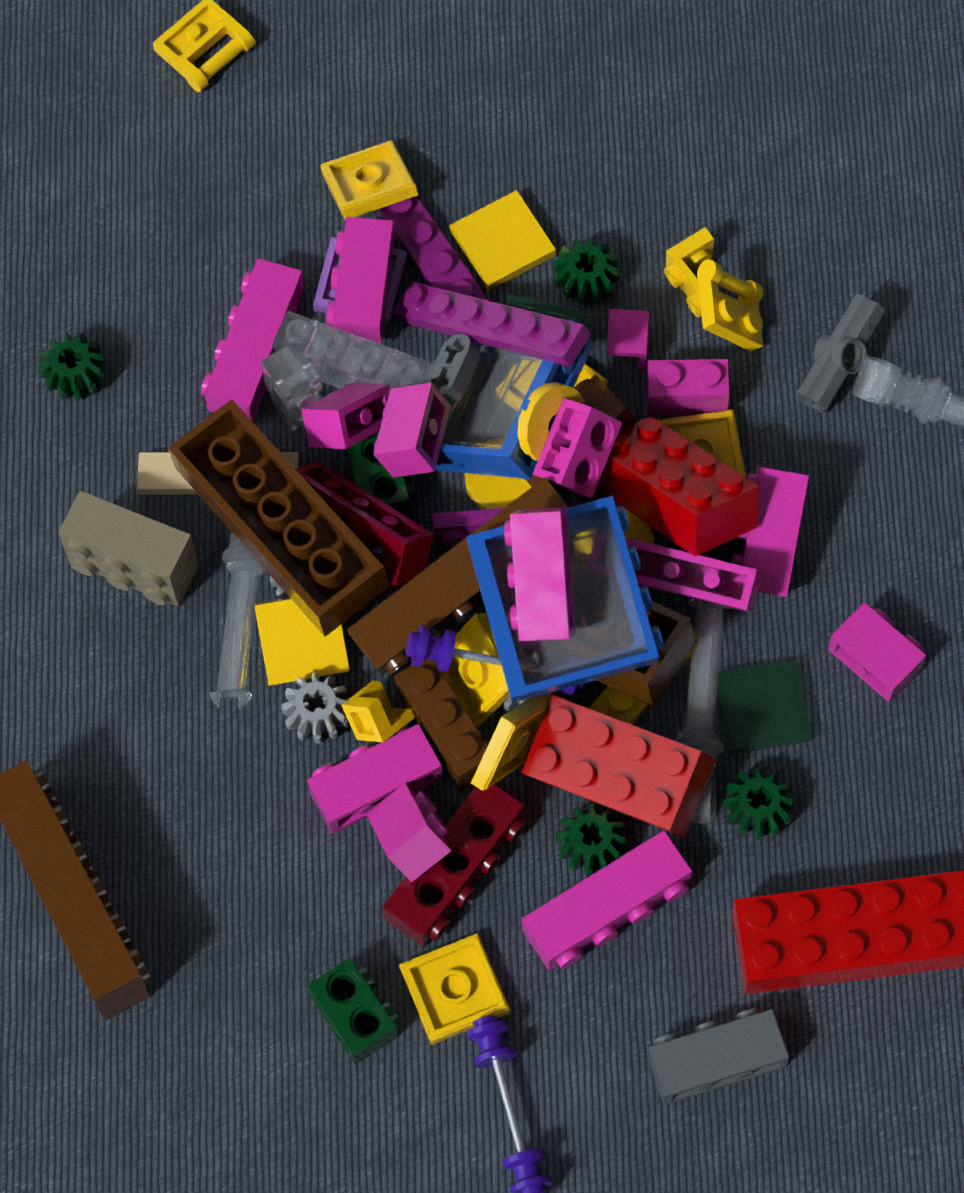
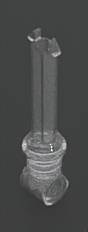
M865 355L851 392L853 395L886 407L893 402L895 403L894 409L898 410L901 405L904 407L903 412L905 413L912 409L914 410L912 415L916 416L919 422L924 425L926 421L935 423L945 420L964 427V398L952 394L949 386L941 383V377L926 378L925 382L920 381L921 375L917 374L915 379L911 378L912 372L907 371L906 375L901 374L903 370L901 367L888 361Z
M231 532L229 546L222 553V560L226 564L227 570L231 573L217 691L210 692L209 696L217 708H221L222 697L238 698L237 706H239V709H243L252 697L250 692H246L255 618L254 604L257 602L259 577L264 575L266 570Z
M692 598L689 601L690 608H695L693 630L695 644L691 652L685 728L678 733V737L673 739V741L700 750L716 759L690 823L693 825H713L717 806V793L714 784L716 780L717 757L723 753L724 747L719 741V736L714 731L724 609L731 608L714 603H702V600Z

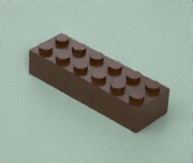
M232 399L168 447L176 470L324 637L389 587L384 566Z
M544 477L470 535L504 526L505 521L510 520V514L519 509L569 507ZM467 539L462 540L347 629L350 637L380 675L386 670L390 675H393L410 662L409 656L405 654L407 638L410 631L416 632L420 624L428 626L430 635L441 637L443 635L441 630L443 626L451 620L458 625L475 611L473 603L480 599L482 594ZM513 553L495 557L491 562L499 593L508 586V580L506 579L508 563H513Z
M27 760L0 773V821L106 1022L150 998L145 985L150 983L152 979L136 947L129 951L127 950L133 944L118 913L115 911L108 915V912L114 910L100 879L97 875L89 879L95 872L83 847L76 838L66 815L52 793V789L42 770L39 769L33 772Z

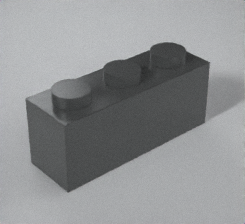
M752 1008L738 1013L735 1016L736 1020L720 1025L718 1020L709 1021L695 1028L696 1033L680 1038L678 1033H671L655 1039V1045L650 1046L648 1049V1060L663 1105L786 1068L789 1056L773 1010L761 1012L760 1008Z

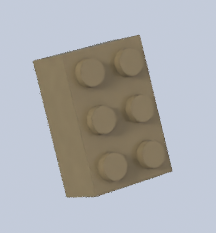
M79 491L58 531L70 566L74 570L87 576H92L93 573L107 578L111 585L121 590L128 591L129 588H133L143 592V595L148 600L158 605H165L167 602L179 607L199 567L191 534L83 491Z

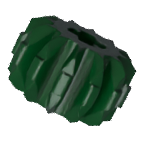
M593 237L588 240V244L584 245L575 238L573 249L562 246L560 258L554 261L553 270L556 273L554 277L555 285L557 288H563V295L566 299L577 295L578 303L582 305L585 302V297H591L598 304L601 294L611 295L613 284L619 281L620 271L617 269L618 257L616 254H609L610 247L607 242L596 247Z
M66 332L64 341L61 343L51 338L49 343L51 350H43L40 355L43 364L39 365V373L41 378L45 379L46 388L50 392L57 390L58 396L63 400L70 393H73L75 399L80 401L82 397L81 392L84 390L95 395L96 387L94 383L104 382L105 373L103 369L107 366L105 356L100 354V345L96 341L88 343L87 336L83 333L76 340H72L71 335ZM76 364L77 367L69 369V366Z
M759 767L754 769L753 779L741 771L737 777L738 784L728 783L726 793L730 797L723 799L722 808L730 811L726 819L728 825H735L741 822L738 831L741 837L745 836L749 829L755 830L754 837L757 841L762 839L764 829L775 837L779 834L778 824H789L791 816L787 811L793 809L794 799L786 797L790 791L788 783L776 785L778 778L776 771L769 774L767 779L762 778V770ZM758 799L765 801V805L761 804L758 809L751 807V803H756Z
M594 803L589 807V814H584L583 810L576 806L573 809L574 819L563 817L561 819V827L564 830L557 832L555 836V841L563 845L558 850L560 859L571 858L569 869L572 871L577 870L581 864L585 865V875L588 877L593 874V866L598 865L601 870L609 865L608 860L613 862L622 857L618 849L627 846V838L620 835L624 830V823L622 821L611 822L613 818V811L611 809H607L602 815H598V808ZM591 834L599 836L598 844L595 845L594 841H592V846L584 844V836L587 835L588 839L591 838Z

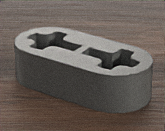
M462 333L450 337L441 347L426 383L432 382L451 406L455 405L464 395L479 362L480 349L466 334Z

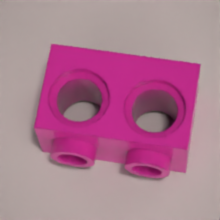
M563 398L533 475L541 479L545 477L550 483L592 499L623 422L593 407Z

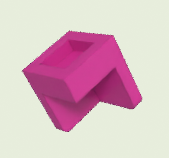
M609 309L608 355L638 357V369L646 370L649 311Z

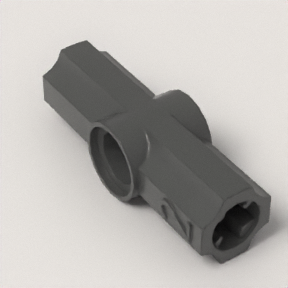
M856 294L833 333H826L817 340L814 347L815 363L796 395V398L804 405L817 412L825 413L847 375L855 374L864 367L867 359L865 345L885 311L879 303L864 295Z

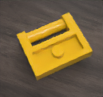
M202 0L153 42V48L159 56L187 80L195 91L201 92L209 85L208 80L240 52L249 51L256 43L252 35L213 0ZM226 34L232 38L230 42L201 67L197 68L192 64Z
M713 260L703 261L697 270L703 329L749 351L763 347V321L759 313L758 304L763 297V287L752 280L744 281L724 271L722 266ZM718 286L738 295V300L720 292Z

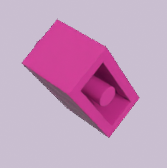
M728 359L648 360L646 380L647 417L690 416L728 410Z
M432 382L390 389L387 404L383 410L379 435L375 441L373 455L393 478L435 472L451 405Z
M350 383L302 408L301 411L309 447L347 449L378 432L383 419V410L386 407L389 396L388 384Z
M864 602L831 635L828 650L890 703L922 670L926 655L923 653L922 646L915 638L907 634L903 636L892 626L893 623L886 613L878 608L872 609Z
M404 783L368 811L366 815L386 856L413 882L450 853L451 849L444 838L448 830L434 813L437 811L435 805L423 791L415 794Z

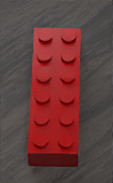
M964 870L734 899L732 919L744 995L964 967Z

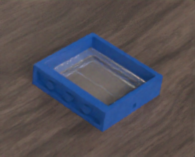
M590 338L587 339L571 367L474 342L480 349V359L464 395L450 408L435 470L531 479L538 461L526 455L520 447L517 432L521 410H527L531 400H528L529 396L543 384L558 382L574 388L594 344ZM555 415L551 418L549 422V432L555 420Z
M613 496L568 508L576 634L570 639L519 641L518 630H512L510 621L511 605H516L515 588H509L507 567L508 563H513L512 546H507L505 543L504 526L466 536L512 703L656 664L659 661L658 651L664 650L662 636L658 625L650 627L646 611L653 610L647 586L639 587L635 571L641 570L640 560L635 545L627 547L623 531L630 529L623 505L616 507Z

